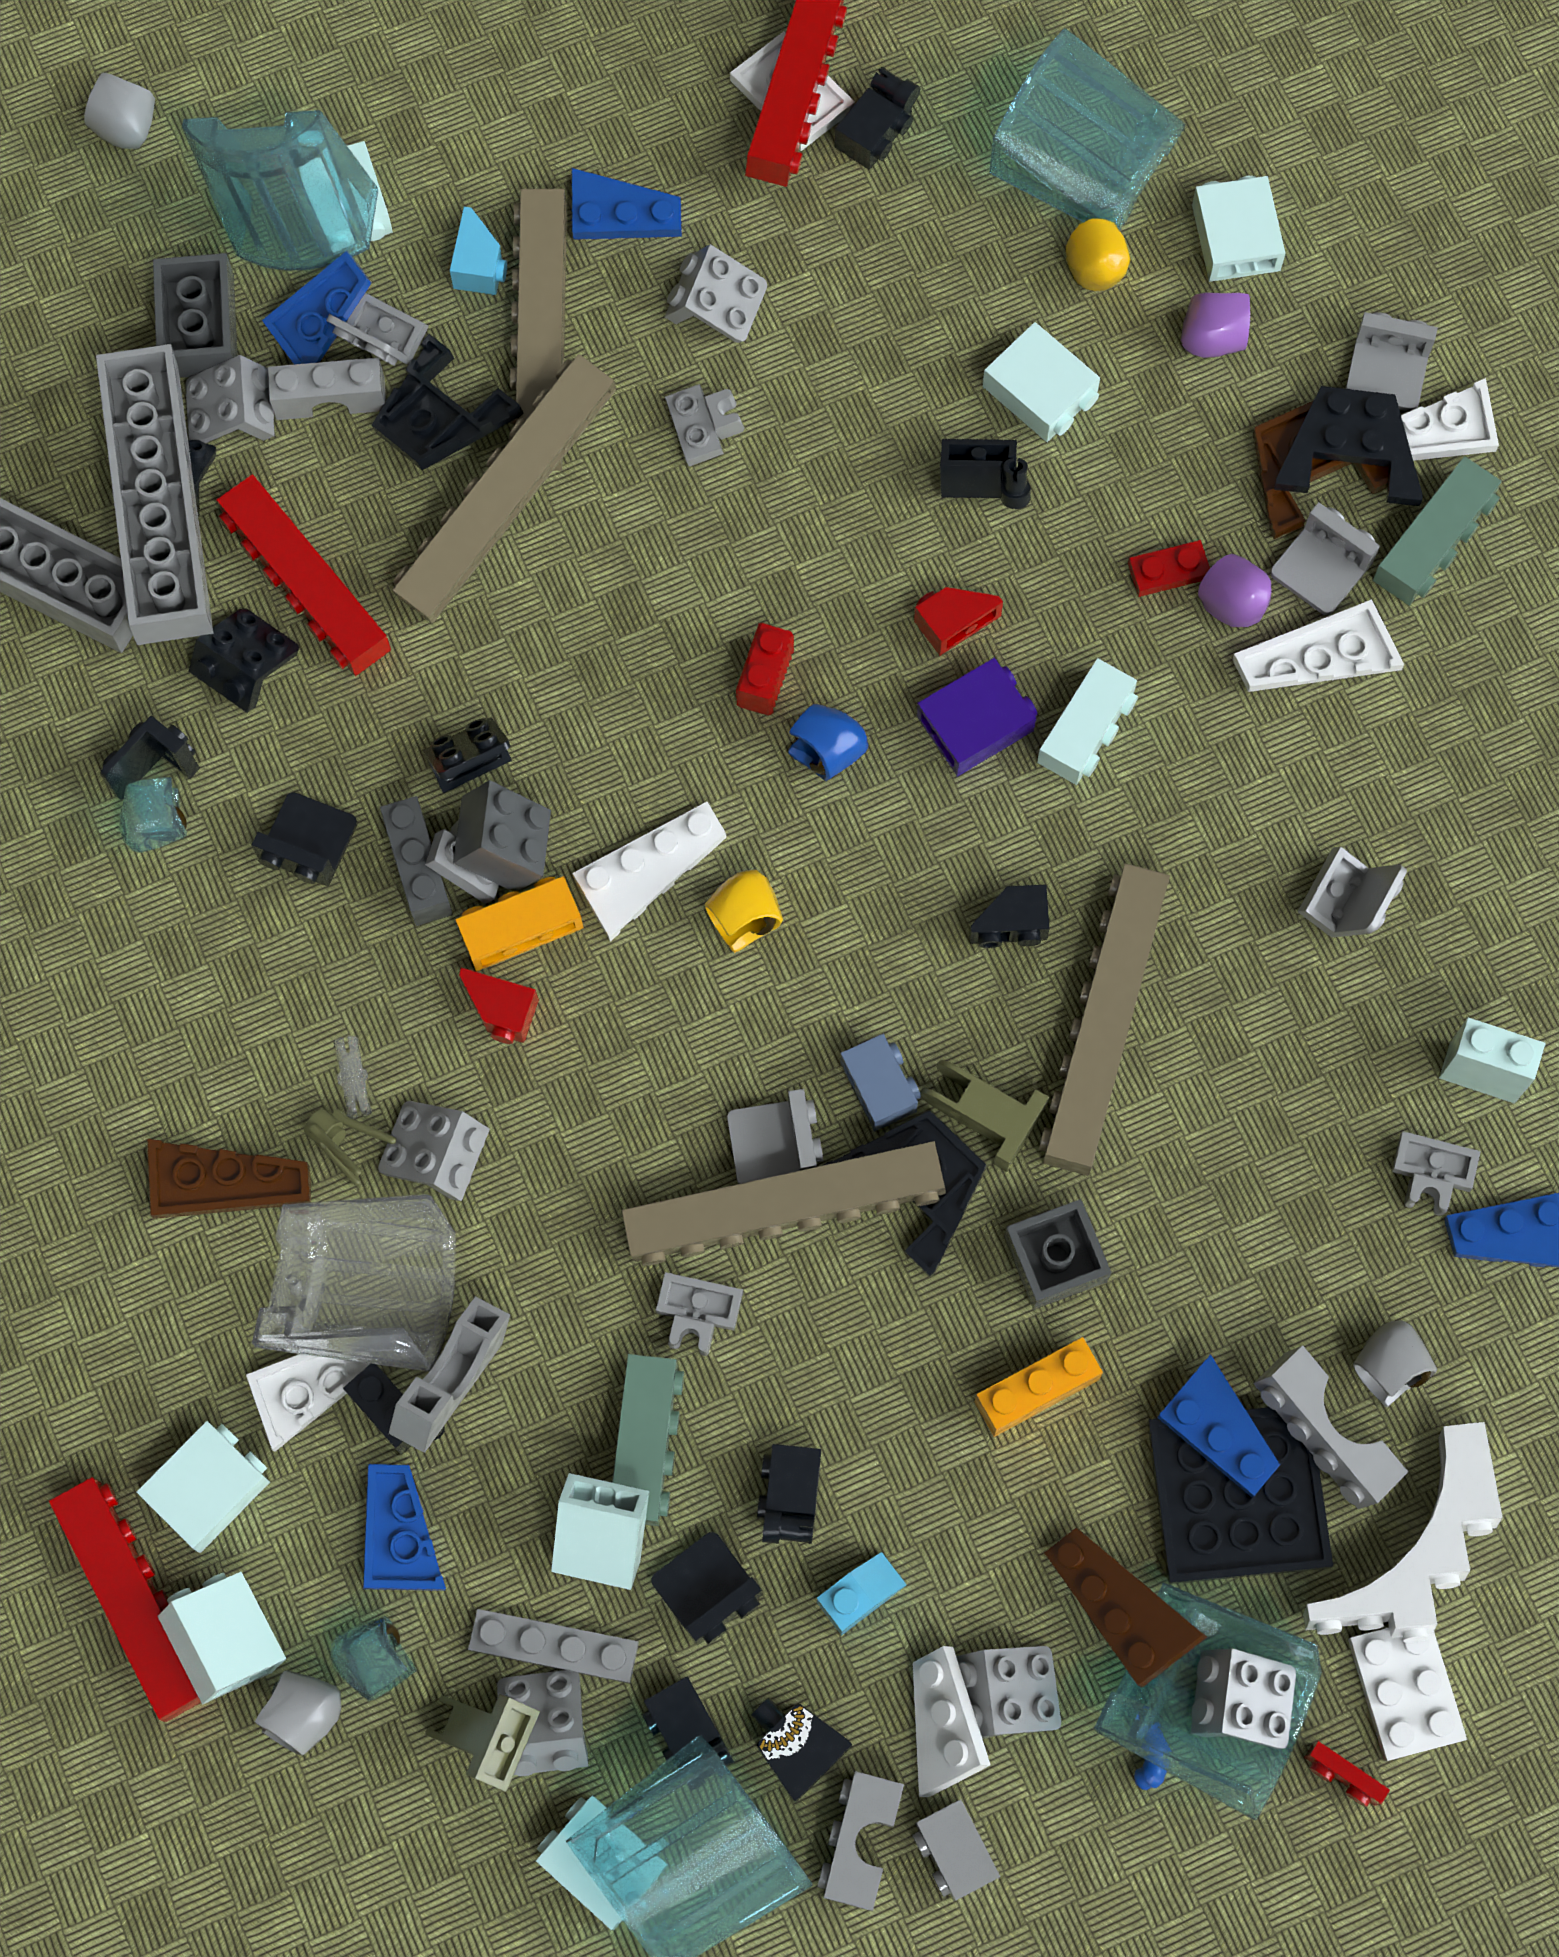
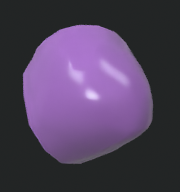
M1200 293L1194 295L1190 300L1183 322L1181 342L1184 349L1190 354L1202 358L1220 357L1245 351L1250 327L1249 294Z
M1229 554L1218 560L1206 573L1199 585L1198 597L1201 599L1205 610L1217 620L1231 627H1249L1260 622L1271 601V580L1267 573L1245 558L1236 554Z

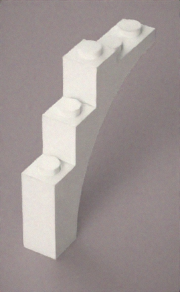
M1485 1422L1443 1427L1438 1438L1441 1472L1437 1501L1429 1524L1417 1544L1394 1568L1368 1586L1339 1598L1307 1604L1303 1613L1306 1630L1317 1629V1634L1328 1635L1341 1632L1342 1626L1358 1625L1359 1630H1374L1383 1627V1622H1388L1391 1638L1402 1637L1403 1642H1419L1428 1639V1634H1432L1437 1626L1431 1584H1435L1437 1589L1454 1588L1460 1586V1581H1465L1470 1572L1463 1532L1467 1531L1469 1536L1490 1534L1493 1532V1528H1497L1503 1518Z

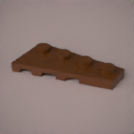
M147 1139L150 1213L153 1219L312 1204L310 1165L308 1162L264 1155L253 1156L239 1154L236 1151L220 1149L218 1151L198 1148L195 1145L181 1143L177 1145L163 1143L161 1140Z
M1078 1528L1073 1529L1044 1552L1138 1686L1143 1688L1208 1637Z

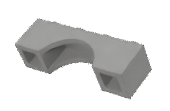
M475 1296L457 1320L444 1350L432 1369L423 1379L416 1376L396 1403L389 1434L425 1453L501 1347L510 1314Z
M1303 1345L1284 1353L1253 1383L1261 1392L1262 1400L1271 1409L1277 1411L1287 1423L1290 1434L1307 1447L1314 1456L1316 1465L1332 1477L1340 1487L1342 1496L1349 1503L1355 1505L1357 1509L1379 1503L1408 1473L1407 1469L1382 1440L1371 1444H1359L1339 1434L1329 1421L1324 1406V1392L1329 1376Z

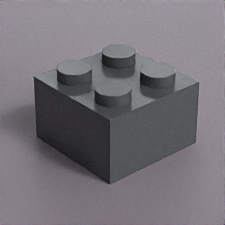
M491 780L485 782L462 796L453 864L511 891H518L537 881L544 874L551 810Z
M1081 1199L1006 1227L1004 1239L1033 1310L1108 1282L1112 1272Z

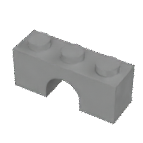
M379 358L268 367L269 398L276 420L313 417V407L327 402H335L347 406L350 414L380 412L386 402L385 378Z
M857 1771L854 1773L853 1780L844 1779L839 1803L846 1805L842 1822L834 1820L828 1843L829 1846L836 1847L832 1864L823 1863L818 1888L825 1889L824 1899L873 1911L883 1868L872 1866L862 1861L856 1852L855 1840L859 1831L867 1825L881 1824L894 1827L904 1784Z

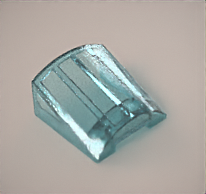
M1064 28L1038 59L1002 119L993 137L989 172L993 176L1082 222L1103 218L1114 222L1120 231L1132 213L1138 196L1164 155L1168 156L1184 131L1186 124L1069 30Z
M321 110L286 112L284 126L226 129L218 117L183 119L182 129L238 257L271 269L289 271L310 270L329 266L346 251L354 257L370 249L378 187Z
M1163 1582L1158 1596L1208 1637L1143 1688L1136 1684L1126 1670L1116 1693L1111 1691L1094 1727L1095 1732L1256 1821L1288 1762L1314 1698L1322 1674L1318 1646ZM1236 1649L1292 1665L1295 1668L1294 1697L1289 1740L1286 1748L1274 1749L1230 1736L1201 1737L1190 1734L1192 1725L1191 1712L1195 1701L1198 1677L1197 1666L1200 1661L1201 1650Z
M701 1735L565 1840L650 1957H697L813 1886L810 1879L714 1749Z

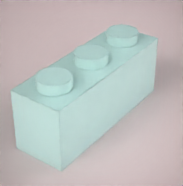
M1097 658L1040 748L1037 763L1075 785L1078 784L1083 774L1090 777L1100 760V757L1096 755L1102 744L1106 746L1111 744L1119 729V726L1115 723L1121 714L1129 715L1138 699V696L1134 694L1137 680Z

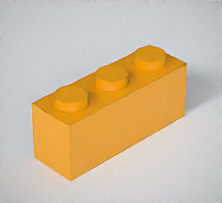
M564 876L557 879L555 877L544 878L535 883L534 888L522 893L518 891L509 892L501 896L497 903L485 908L483 906L469 908L462 913V917L455 919L476 972L584 928L581 915Z
M1082 1337L976 1394L974 1403L993 1437L1099 1381L1103 1371L1085 1339Z

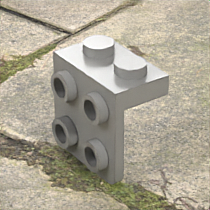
M711 244L694 254L689 253L680 266L682 276L679 283L673 287L668 295L667 303L670 305L665 318L674 324H678L694 316L736 343L746 340L767 289L766 280Z
M367 293L364 294L347 323L329 314L326 320L335 326L332 333L393 366L396 365L398 360L409 365L429 327L425 323Z
M1364 312L1356 337L1346 389L1395 394L1399 410L1410 412L1416 409L1420 401L1428 357L1434 345L1438 327L1429 326L1420 320L1405 321L1392 318L1386 313Z
M238 355L187 379L186 402L189 440H200L207 443L238 429L263 441L275 436L274 411L269 398L268 368L242 355Z
M1318 502L1310 512L1303 531L1272 567L1271 577L1323 615H1330L1373 564L1380 545L1375 542V539L1367 531L1357 530L1346 522L1339 511L1331 507L1327 508Z
M1334 847L1297 912L1331 938L1371 934L1384 923L1386 918L1385 912L1390 902L1402 890L1404 884L1402 880L1407 873V869L1400 864L1368 868L1342 847Z
M804 1089L788 1091V1101L735 1109L728 1113L727 1119L738 1184L817 1167L816 1162L823 1161L820 1138L812 1139L810 1124L817 1123L814 1101H806Z
M407 1101L403 1104L391 1136L396 1138V1143H387L378 1170L385 1176L426 1184L449 1199L462 1201L490 1129L463 1111Z
M1049 1647L989 1649L956 1656L982 1739L1005 1734L1053 1731L1060 1728L1061 1716L1053 1656Z
M1236 1649L1201 1650L1200 1661L1197 1666L1198 1677L1195 1701L1191 1712L1192 1725L1190 1734L1201 1737L1230 1736L1274 1749L1286 1748L1289 1740L1294 1697L1295 1668L1292 1665Z
M567 1670L505 1677L498 1681V1697L501 1694L540 1711L514 1775L529 1776L539 1772L570 1771L575 1768L588 1767V1752L583 1730L581 1685L578 1672Z

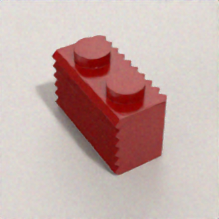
M764 623L758 624L736 688L737 706L768 716L773 714V708L776 707L780 688L783 687L782 681L785 680L787 667H789V661L792 660V654L794 653V635L791 631Z

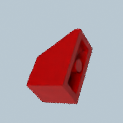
M945 587L937 593L931 591L919 599L915 607L914 622L939 656H941L1001 617L1003 601L997 595Z
M461 967L459 976L463 987L486 1031L491 1033L490 1037L505 1044H513L514 1040L524 1043L539 1001L536 989Z

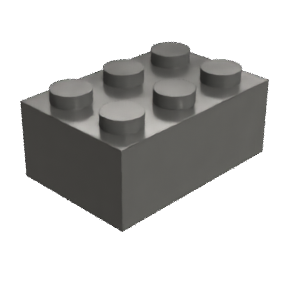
M227 253L153 259L156 346L172 345L180 378L191 377L238 356L234 273Z

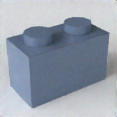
M881 1034L841 1053L840 1063L874 1132L917 1112V1099L921 1098L914 1079L911 1076L905 1078L899 1066L904 1061L895 1042L888 1044L884 1034Z

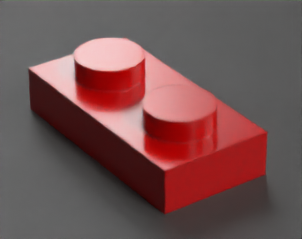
M1201 540L1130 557L1128 560L1129 570L1138 597L1201 582L1210 569Z
M1319 1741L1312 1743L1304 1756L1305 1759L1312 1763L1309 1769L1329 1783L1335 1778L1348 1787L1345 1794L1364 1807H1367L1369 1803L1374 1806L1381 1805L1390 1792V1789Z

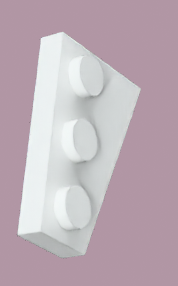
M1486 378L1474 383L1473 387L1459 393L1455 391L1443 397V400L1425 408L1421 406L1401 415L1413 461L1496 452L1499 446Z
M361 1331L246 1374L270 1446L274 1452L345 1396L347 1393L343 1387L372 1363Z
M942 1646L913 1662L919 1797H931L990 1766L955 1651L950 1646Z

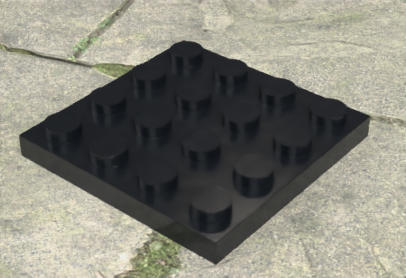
M1270 1407L1246 1410L1280 1464L1253 1498L1160 1419H1149L1147 1421L1168 1584L1329 1569L1333 1567L1320 1469L1316 1465L1312 1453L1301 1441H1298L1290 1434L1287 1423L1276 1410Z

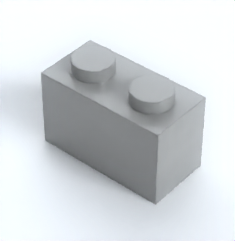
M961 1799L915 1823L919 1832L912 1835L923 1858L931 1855L938 1871L932 1873V1876L943 1897L950 1894L953 1901H956L1000 1877Z

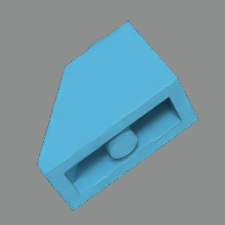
M464 206L450 267L453 289L496 295L499 282H505L507 260H502L499 243L473 209Z
M881 1552L848 1573L818 1596L817 1604L842 1636L903 1589L906 1583Z

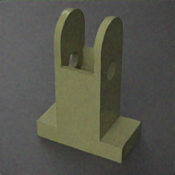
M940 1060L936 1066L937 1069L950 1080L966 1088L958 1103L929 1088H922L920 1092L921 1098L932 1107L1001 1146L995 1156L994 1165L1008 1172L1047 1107L1049 1096L1035 1089L1027 1104L1024 1105L955 1064Z
M499 1694L493 1711L490 1714L441 1695L439 1701L453 1707V1710L442 1734L427 1729L425 1735L474 1755L466 1775L507 1792L540 1711Z

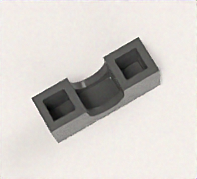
M417 796L381 806L382 817L416 926L452 916L453 913L442 876L425 865L432 843Z

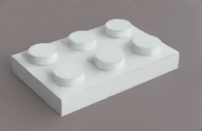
M784 31L730 72V81L760 111L762 110L786 34ZM829 76L825 86L818 85L816 93L821 94L816 116L809 114L807 122L812 123L807 145L800 144V151L804 150L841 121L855 105V101Z
M1389 1628L1348 1639L1385 1762L1467 1740L1434 1631L1432 1634H1428V1639L1419 1642H1403L1402 1637L1391 1638Z

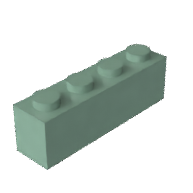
M1464 456L1380 563L1373 581L1409 606L1418 595L1425 598L1436 582V579L1433 578L1439 568L1445 571L1458 554L1454 548L1460 540L1467 543L1479 527V524L1475 521L1481 513L1488 516L1500 500L1496 492L1502 481Z
M628 1354L612 1483L649 1491L645 1525L659 1526L660 1516L667 1517L669 1511L670 1492H665L663 1489L665 1475H673L675 1451H668L670 1435L677 1436L680 1411H673L674 1395H682L684 1371H677L678 1364L676 1359Z

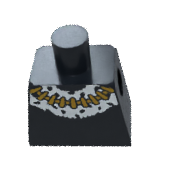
M767 1698L751 1714L767 1732L756 1746L795 1803L852 1747V1743L799 1703L785 1715L770 1698Z

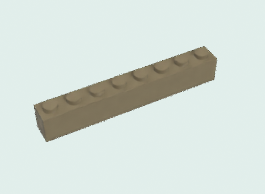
M521 189L520 203H514L515 226L520 225V236H513L514 258H519V268H513L512 270L513 291H518V301H512L511 312L512 323L518 324V334H511V356L517 357V368H510L511 390H516V402L524 413L519 418L511 421L510 424H516L521 418L527 420L535 410L532 407L535 399L544 389L549 391L558 380L555 376L564 363L567 204L564 189ZM563 459L553 471H562Z
M580 354L573 361L568 359L563 363L555 376L558 379L549 391L544 389L537 396L532 405L535 410L527 420L521 418L515 424L509 434L512 438L504 449L499 447L492 453L486 463V466L489 467L480 479L475 477L471 480L463 492L465 499L457 509L452 506L445 513L440 521V525L443 527L434 538L428 536L417 550L419 555L417 560L411 567L408 565L403 567L395 577L393 582L396 585L393 589L395 595L433 624L616 391L614 380Z
M1126 863L1121 876L1113 875L1108 893L1109 897L1115 898L1112 911L1104 909L1098 932L1105 933L1102 947L1094 945L1088 966L1089 968L1096 969L1092 983L1084 981L1079 999V1004L1086 1005L1082 1019L1074 1018L1069 1040L1076 1042L1073 1055L1064 1054L1059 1073L1060 1077L1066 1078L1062 1092L1054 1091L1049 1113L1056 1115L1052 1129L1044 1128L1038 1149L1046 1152L1043 1164L1086 1176L1090 1174L1170 875Z
M935 1141L628 1208L622 1210L631 1257L635 1262L642 1261L643 1266H649L665 1262V1255L681 1252L682 1257L700 1255L705 1253L704 1247L720 1244L721 1249L737 1247L744 1244L743 1238L759 1235L760 1240L774 1239L783 1235V1229L798 1226L799 1232L810 1231L822 1227L821 1221L837 1218L838 1223H846L860 1219V1213L876 1209L877 1214H887L900 1210L899 1204L915 1201L916 1206L936 1203L939 1201L938 1195L946 1194Z

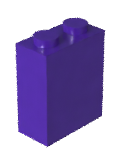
M995 657L917 703L916 717L957 777L1034 732L1037 716L1034 704L1027 696L1022 697L1015 688L1016 680L1007 666L1001 667Z

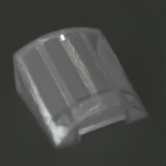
M422 1194L282 1205L275 1239L281 1246L269 1305L268 1307L259 1308L252 1340L255 1348L430 1371L440 1354L448 1330L456 1273V1233L432 1196Z

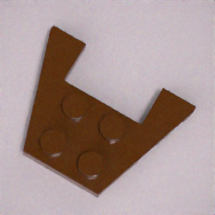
M1313 401L1254 427L1253 430L1257 461L1273 539L1301 528L1305 523V518L1290 491L1274 490V484ZM1312 458L1310 482L1352 463ZM1354 463L1372 495L1387 488L1388 467Z

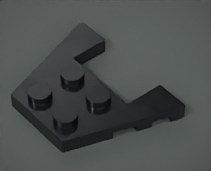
M430 334L425 337L421 344L424 349L418 359H412L407 366L406 371L408 375L399 389H393L372 423V427L380 437L421 470L430 467L510 423L524 413L520 405L499 388L472 413H468L434 386L430 381L455 358L446 346Z
M1321 386L1276 478L1274 490L1308 493L1312 458L1388 467L1386 503L1420 506L1423 494L1396 395Z
M929 1110L886 1132L885 1135L865 1145L862 1144L852 1149L850 1153L834 1161L831 1160L822 1166L935 1141L946 1194L938 1195L939 1201L936 1203L917 1206L933 1223L905 1250V1254L931 1278L935 1274L987 1165Z

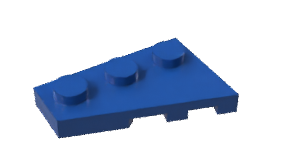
M572 168L573 240L682 237L681 197Z
M346 251L262 321L294 365L319 363L337 337V335L332 333L335 326L326 321L329 314L346 322L372 282L352 255Z
M1559 1193L1451 1214L1444 1218L1454 1257L1501 1263L1503 1261L1525 1263L1535 1267H1559Z
M1211 1354L1157 1417L1252 1498L1280 1466Z
M368 1464L363 1589L446 1590L409 1465Z

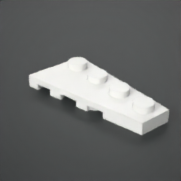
M1372 600L1237 652L1232 659L1248 692L1399 671L1404 666Z
M705 802L574 872V880L609 941L611 942L632 919L635 920L646 910V907L661 893L664 894L683 873L691 870L726 839V832L708 802Z

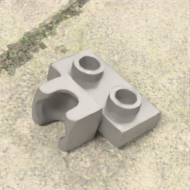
M700 384L665 397L689 467L724 454L719 438L722 440L744 431L745 427L737 413L724 415L727 411L736 407L735 398L729 389L704 396Z
M457 821L452 826L450 832L443 829L435 834L425 865L486 904L495 899L499 885L453 864L458 829Z
M1402 1131L1392 1172L1411 1177L1405 1197V1206L1412 1208L1420 1199L1421 1194L1427 1193L1434 1199V1214L1437 1216L1444 1215L1448 1210L1453 1188L1467 1192L1472 1190L1481 1151Z
M665 1272L656 1313L674 1317L669 1336V1347L678 1349L683 1337L692 1333L699 1337L698 1347L700 1354L707 1356L713 1339L714 1327L735 1330L743 1289Z

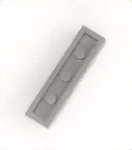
M477 1609L468 1650L630 1684L639 1642Z

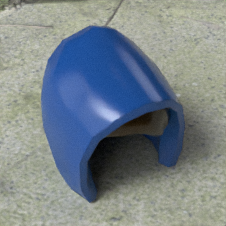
M813 704L807 708L789 731L791 735L799 739L790 746L788 754L826 782L852 765L867 751L869 746L866 733L859 722L835 708L819 704Z

